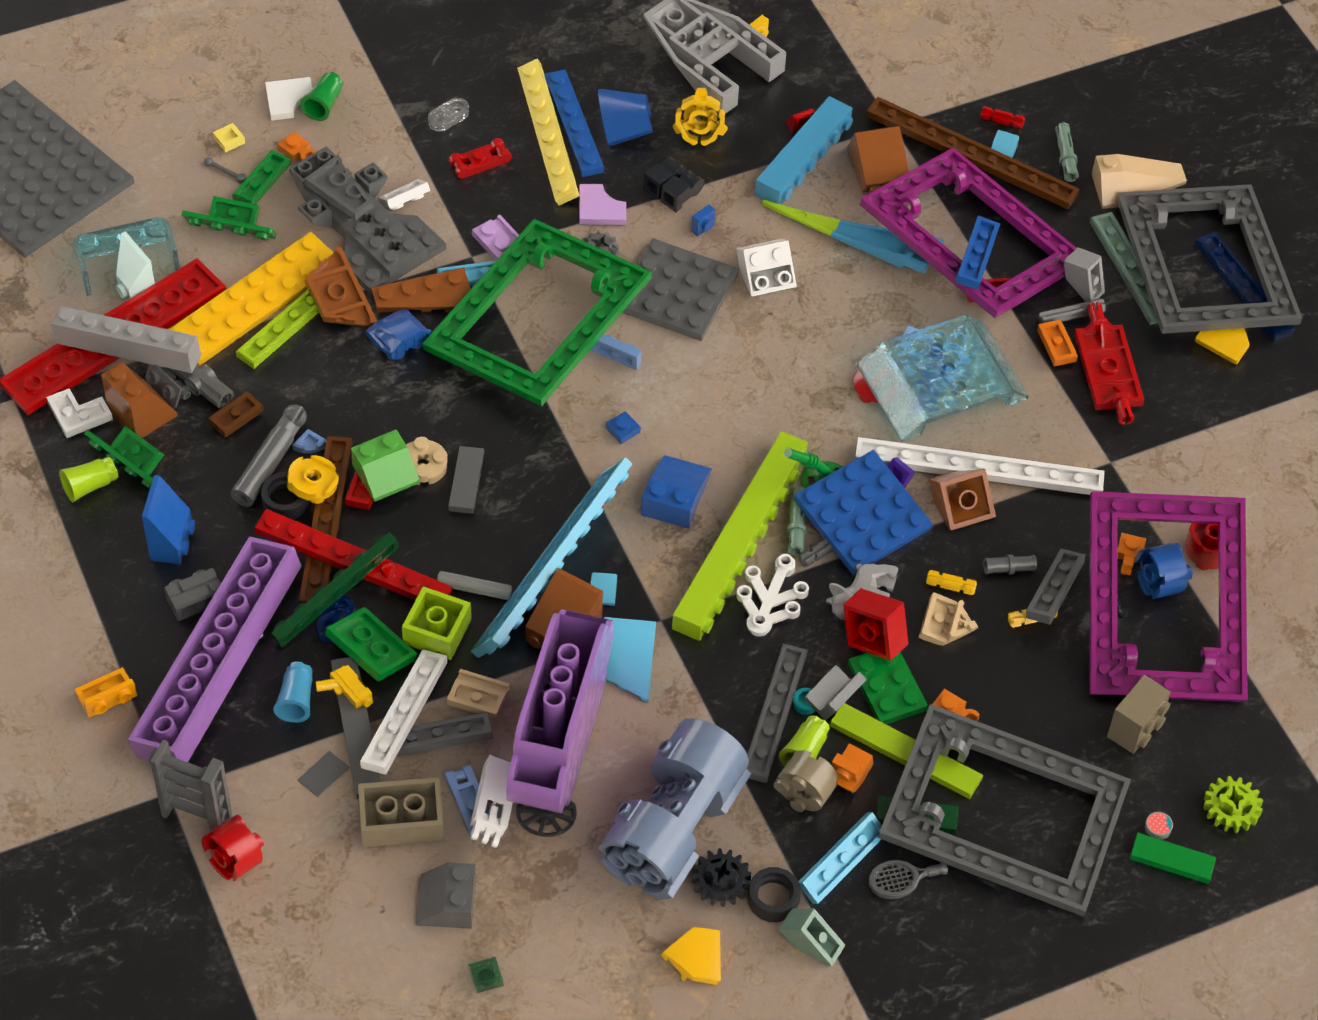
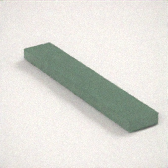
M1112 212L1091 217L1090 224L1148 323L1150 325L1158 323L1132 245Z

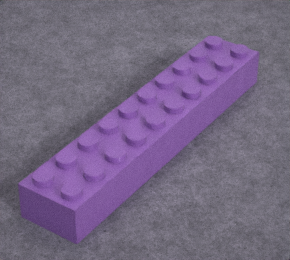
M249 536L128 738L137 758L149 761L153 749L158 748L162 740H166L169 744L171 757L185 762L189 761L301 568V563L294 547Z

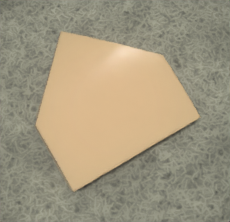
M933 592L928 602L918 638L944 646L971 633L978 626L974 620L971 621L963 607V600L957 603L952 599Z

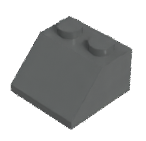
M448 862L421 874L417 926L472 929L476 864Z

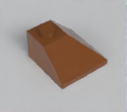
M986 469L951 472L929 479L934 503L950 531L996 517Z

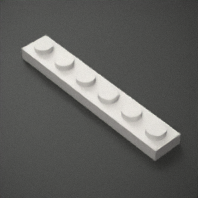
M422 650L360 761L362 769L387 774L447 664V655Z

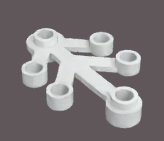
M782 554L777 557L775 561L776 573L768 591L760 579L761 570L759 567L752 565L746 568L745 579L751 583L762 603L760 610L757 609L751 599L752 589L749 586L742 585L737 589L736 598L739 602H742L749 615L747 618V628L755 636L766 635L772 629V624L789 618H797L800 615L801 607L799 603L792 600L797 598L804 599L808 596L809 586L803 581L795 583L793 589L778 594L785 577L791 576L795 571V560L789 554ZM749 573H755L757 575L751 576L749 575ZM800 588H801V589H804L805 591H804V592H799L797 589H800ZM746 592L748 595L743 596L740 593ZM788 602L784 610L770 614L773 607ZM794 608L797 611L791 612L788 609Z

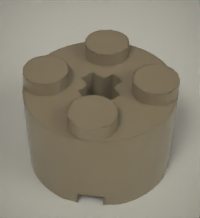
M805 750L796 751L774 783V788L790 801L791 808L797 812L820 810L838 784L836 783L838 774L833 766L822 757H819L818 760L810 757L812 752Z

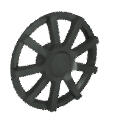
M570 801L568 806H564L563 811L571 810L572 817L540 808L523 807L522 804H517L516 817L519 824L529 833L541 837H553L567 832L574 825L577 811L576 805L572 801ZM521 813H534L533 816L525 820L521 818ZM559 818L569 824L564 829H561L556 819ZM535 820L540 823L538 831L529 828L528 825ZM551 824L556 832L551 833L543 832L545 825Z

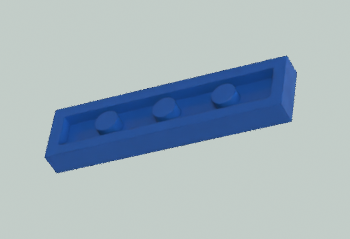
M981 216L977 217L955 282L978 290L1000 223Z

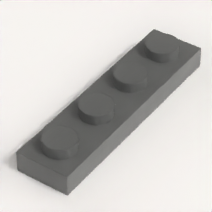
M1060 549L1026 610V618L1046 624L1052 623L1084 564V554Z
M488 713L412 726L397 756L492 739L493 733Z

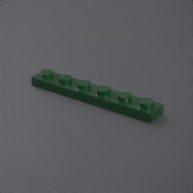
M390 532L385 536L378 537L367 552H361L353 559V564L347 569L338 571L334 575L333 581L326 587L321 586L313 594L312 599L307 603L303 602L298 605L292 616L276 624L272 632L275 642L281 648L284 647L399 548L397 539Z

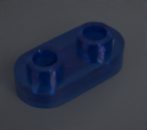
M342 596L324 611L317 621V636L322 641L333 642L325 635L326 625H332L356 612L355 602L350 597Z

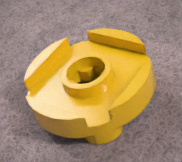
M311 455L310 459L300 457L293 461L289 467L287 487L289 491L298 497L315 504H320L324 499L334 494L337 489L339 476H337L334 464L324 457ZM317 476V481H312L308 477Z

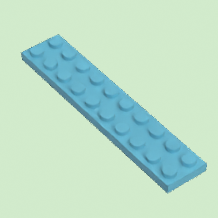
M626 457L601 473L470 652L479 658L486 653L490 655L497 647L501 649L509 641V632L512 629L515 630L523 622V613L526 610L529 611L538 601L535 598L539 592L542 593L548 587L550 576L555 574L558 568L561 569L563 567V558L566 555L569 556L578 545L575 542L590 530L591 527L588 525L590 521L600 516L604 510L601 506L604 502L607 503L614 497L617 492L614 490L617 484L621 485L629 476L627 471L632 463Z

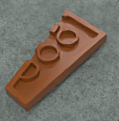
M463 267L372 287L371 290L377 312H397L404 309L408 311L421 310L422 312L445 309L446 312H451L471 288L465 268Z

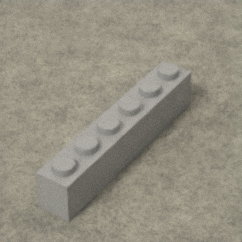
M63 306L60 307L51 323L57 344L147 364H155L188 373L193 372L201 357L198 338L195 335Z

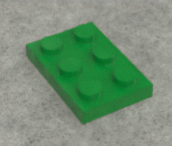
M365 607L326 628L325 635L377 682L416 661L418 653Z
M901 652L891 661L870 653L849 659L848 666L853 676L860 672L867 679L860 686V689L876 720L887 725L927 712L928 704Z

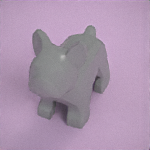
M857 564L856 569L858 571L850 587L844 588L836 583H830L829 588L833 597L828 598L826 603L832 605V613L845 621L843 604L860 588L890 597V593L877 588L885 587L888 591L893 592L898 573L896 566L887 564Z

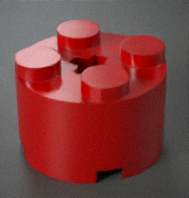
M1191 523L1185 541V551L1200 570L1218 569V524Z
M239 815L227 819L202 837L204 852L209 850L212 855L209 862L228 881L233 878V881H236L263 860L261 847L264 846L262 838L255 832L252 834L246 827L243 818Z

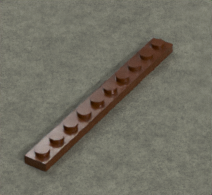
M877 97L867 109L866 117L887 127L900 126L901 133L942 152L954 148L979 169L1063 208L1069 209L1079 194V188L880 97Z

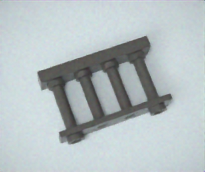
M162 740L159 747L153 749L149 763L153 772L162 817L168 818L174 807L206 819L207 823H209L210 831L233 817L223 761L212 758L208 767L201 768L171 757L169 744L166 740Z

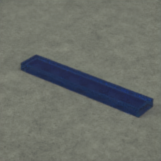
M1216 231L1196 239L1195 245L1243 304L1268 302L1262 287ZM1293 325L1262 327L1273 342L1290 336L1295 331Z

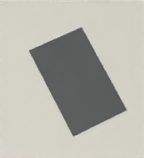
M329 751L301 776L298 781L318 797L349 766Z

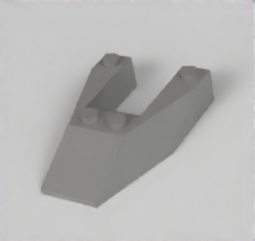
M663 0L643 14V18L694 90L706 88L707 96L720 102V109H723L725 113L738 105L739 86L711 65L729 52L768 82L785 71L786 52L738 16L696 0Z

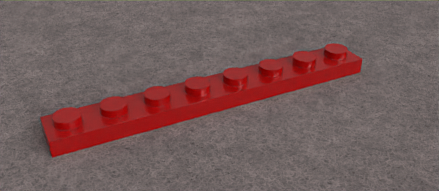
M268 509L264 511L255 526V534L279 544L292 546L298 552L339 569H347L353 564L352 561L358 554L367 552ZM387 559L363 578L415 601L422 587L447 595H451L453 588Z

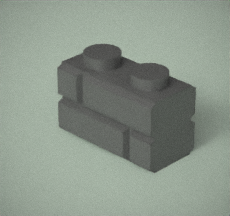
M213 568L198 570L192 576L183 580L175 579L168 586L164 587L166 599L177 621L206 610L221 584Z

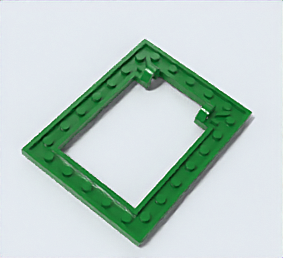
M534 219L422 343L423 349L531 402L543 406L652 278L651 271ZM555 255L595 273L590 288L593 294L601 298L535 374L461 339L527 264L542 270L545 266L543 257L551 260Z

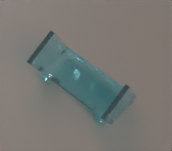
M155 217L79 235L74 240L73 247L87 296L92 295L84 259L119 252L121 233L125 231L138 247L166 241L174 270L180 269L178 252L168 221L161 217Z

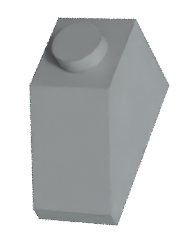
M1077 247L1064 260L1066 280L1085 302L1099 299L1105 292L1102 258L1100 255Z

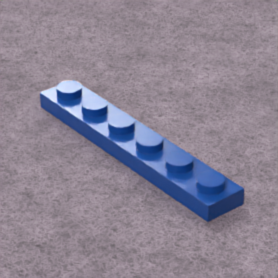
M566 69L545 73L544 76L551 100L581 177L604 173L602 160Z

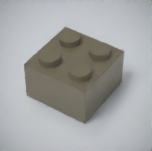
M1144 675L1115 709L1107 737L1132 754L1139 747L1144 748L1151 739L1152 735L1150 733L1154 729L1158 731L1166 720L1164 715L1171 705L1168 702L1171 691Z

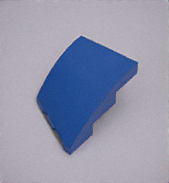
M598 89L602 121L609 146L653 132L650 122L652 114L646 95Z

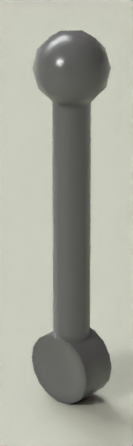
M210 157L204 160L206 166H213L237 178L238 183H243L246 179L245 174H237L213 162Z

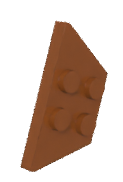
M338 246L328 259H324L316 270H313L306 276L305 284L323 322L371 327L378 321L342 247Z

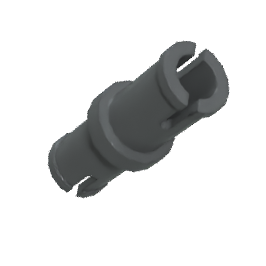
M1007 554L1006 557L984 558L983 568L985 574L1006 572L1008 575L1019 571H1036L1037 560L1035 555L1014 557L1012 554Z

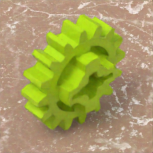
M1228 776L1226 782L1218 778L1216 785L1211 783L1208 791L1205 793L1203 809L1209 810L1207 814L1208 819H1216L1214 826L1217 827L1223 824L1224 831L1226 832L1229 827H1233L1235 833H1238L1242 826L1247 831L1251 824L1256 825L1263 810L1261 808L1263 799L1257 798L1259 790L1252 791L1250 789L1251 782L1246 785L1242 784L1241 777L1238 778L1237 782L1233 781L1231 776Z

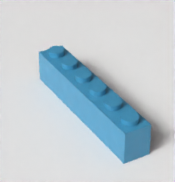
M829 96L756 179L755 196L778 204H782L784 200L787 201L794 188L803 183L807 173L815 169L819 159L827 155L831 145L836 144L844 130H848L853 122V118H851L852 107Z

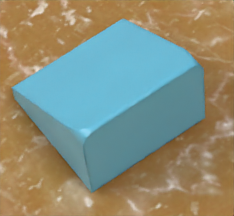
M998 130L991 149L1013 158L1018 146L1019 136Z
M593 572L591 575V585L603 591L602 605L615 606L617 575Z

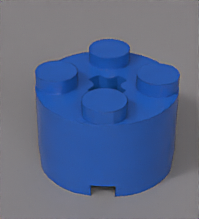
M1167 543L1142 549L1137 554L1136 563H1140L1141 570L1136 571L1143 592L1147 596L1152 595L1151 599H1157L1185 591L1188 580L1192 579V569L1188 564L1186 565L1182 547L1179 543Z

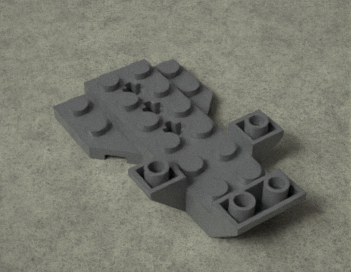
M327 146L289 168L292 178L306 201L298 206V210L312 224L334 228L346 240L344 247L346 258L359 284L370 295H372V287L390 284L446 250V243L417 215L391 214L375 199L388 177L374 162L355 173L354 181L362 187L372 201V209L356 221L305 185V178L336 156Z

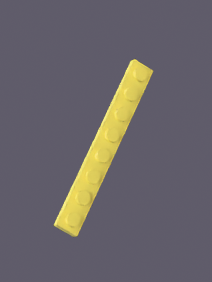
M535 59L517 69L555 201L560 206L580 195L542 65L538 59Z

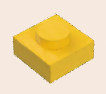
M761 15L750 26L767 37L769 19Z

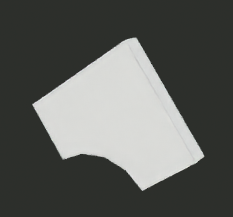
M310 77L265 82L271 121L294 118L295 110L300 105L301 99L312 89Z

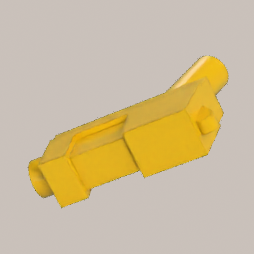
M349 665L342 666L331 672L330 679L316 681L317 692L333 689L337 695L343 693L356 709L361 706L369 707L373 703L372 692L359 681L357 674Z

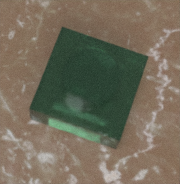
M496 957L469 964V971L476 993L504 986Z

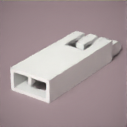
M489 755L483 766L470 826H473L470 839L476 841L480 833L482 834L481 843L487 844L489 837H491V847L497 848L500 837H502L508 827L513 802H509L506 799V786L511 762ZM487 800L493 801L489 809V815L485 813Z

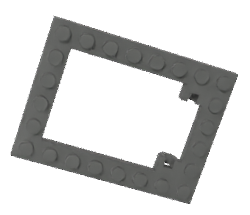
M1251 184L1117 193L1116 200L1162 334L1297 325L1301 323L1302 316ZM1218 209L1219 214H1224L1222 219L1223 225H1240L1268 302L1180 308L1153 229L1166 228L1169 212Z
M930 704L878 838L1084 917L1131 779ZM953 749L959 752L957 761L964 763L969 750L972 749L1096 796L1068 878L1065 879L940 831L939 829L945 816L942 808L932 802H925L922 806L920 805L939 754L947 757L949 750ZM924 815H932L934 817V820L924 817Z

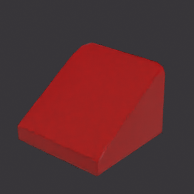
M812 108L795 114L786 121V124L793 133L798 132L811 118L815 110Z

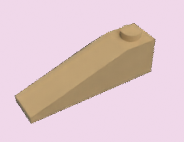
M1121 154L1096 156L1092 170V178L1102 209L1119 207L1116 200L1118 192L1174 189L1187 182L1182 165L1179 163Z

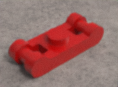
M496 138L490 144L463 154L454 153L448 158V161L453 168H456L455 173L457 176L463 179L508 163L512 159V154L508 149H505L503 140Z

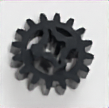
M718 848L715 855L710 850L707 851V859L700 856L698 864L693 866L692 883L695 884L694 892H702V901L710 898L712 906L716 901H720L722 907H725L726 901H730L731 904L735 905L736 897L744 899L745 891L749 889L751 872L748 871V862L741 863L742 855L734 858L732 850H729L727 854H723L722 849Z

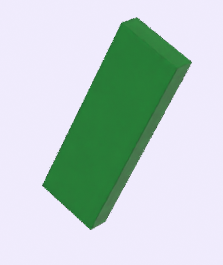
M271 150L232 194L233 200L257 204L291 165V159Z
M1137 833L1130 860L1209 884L1216 857Z

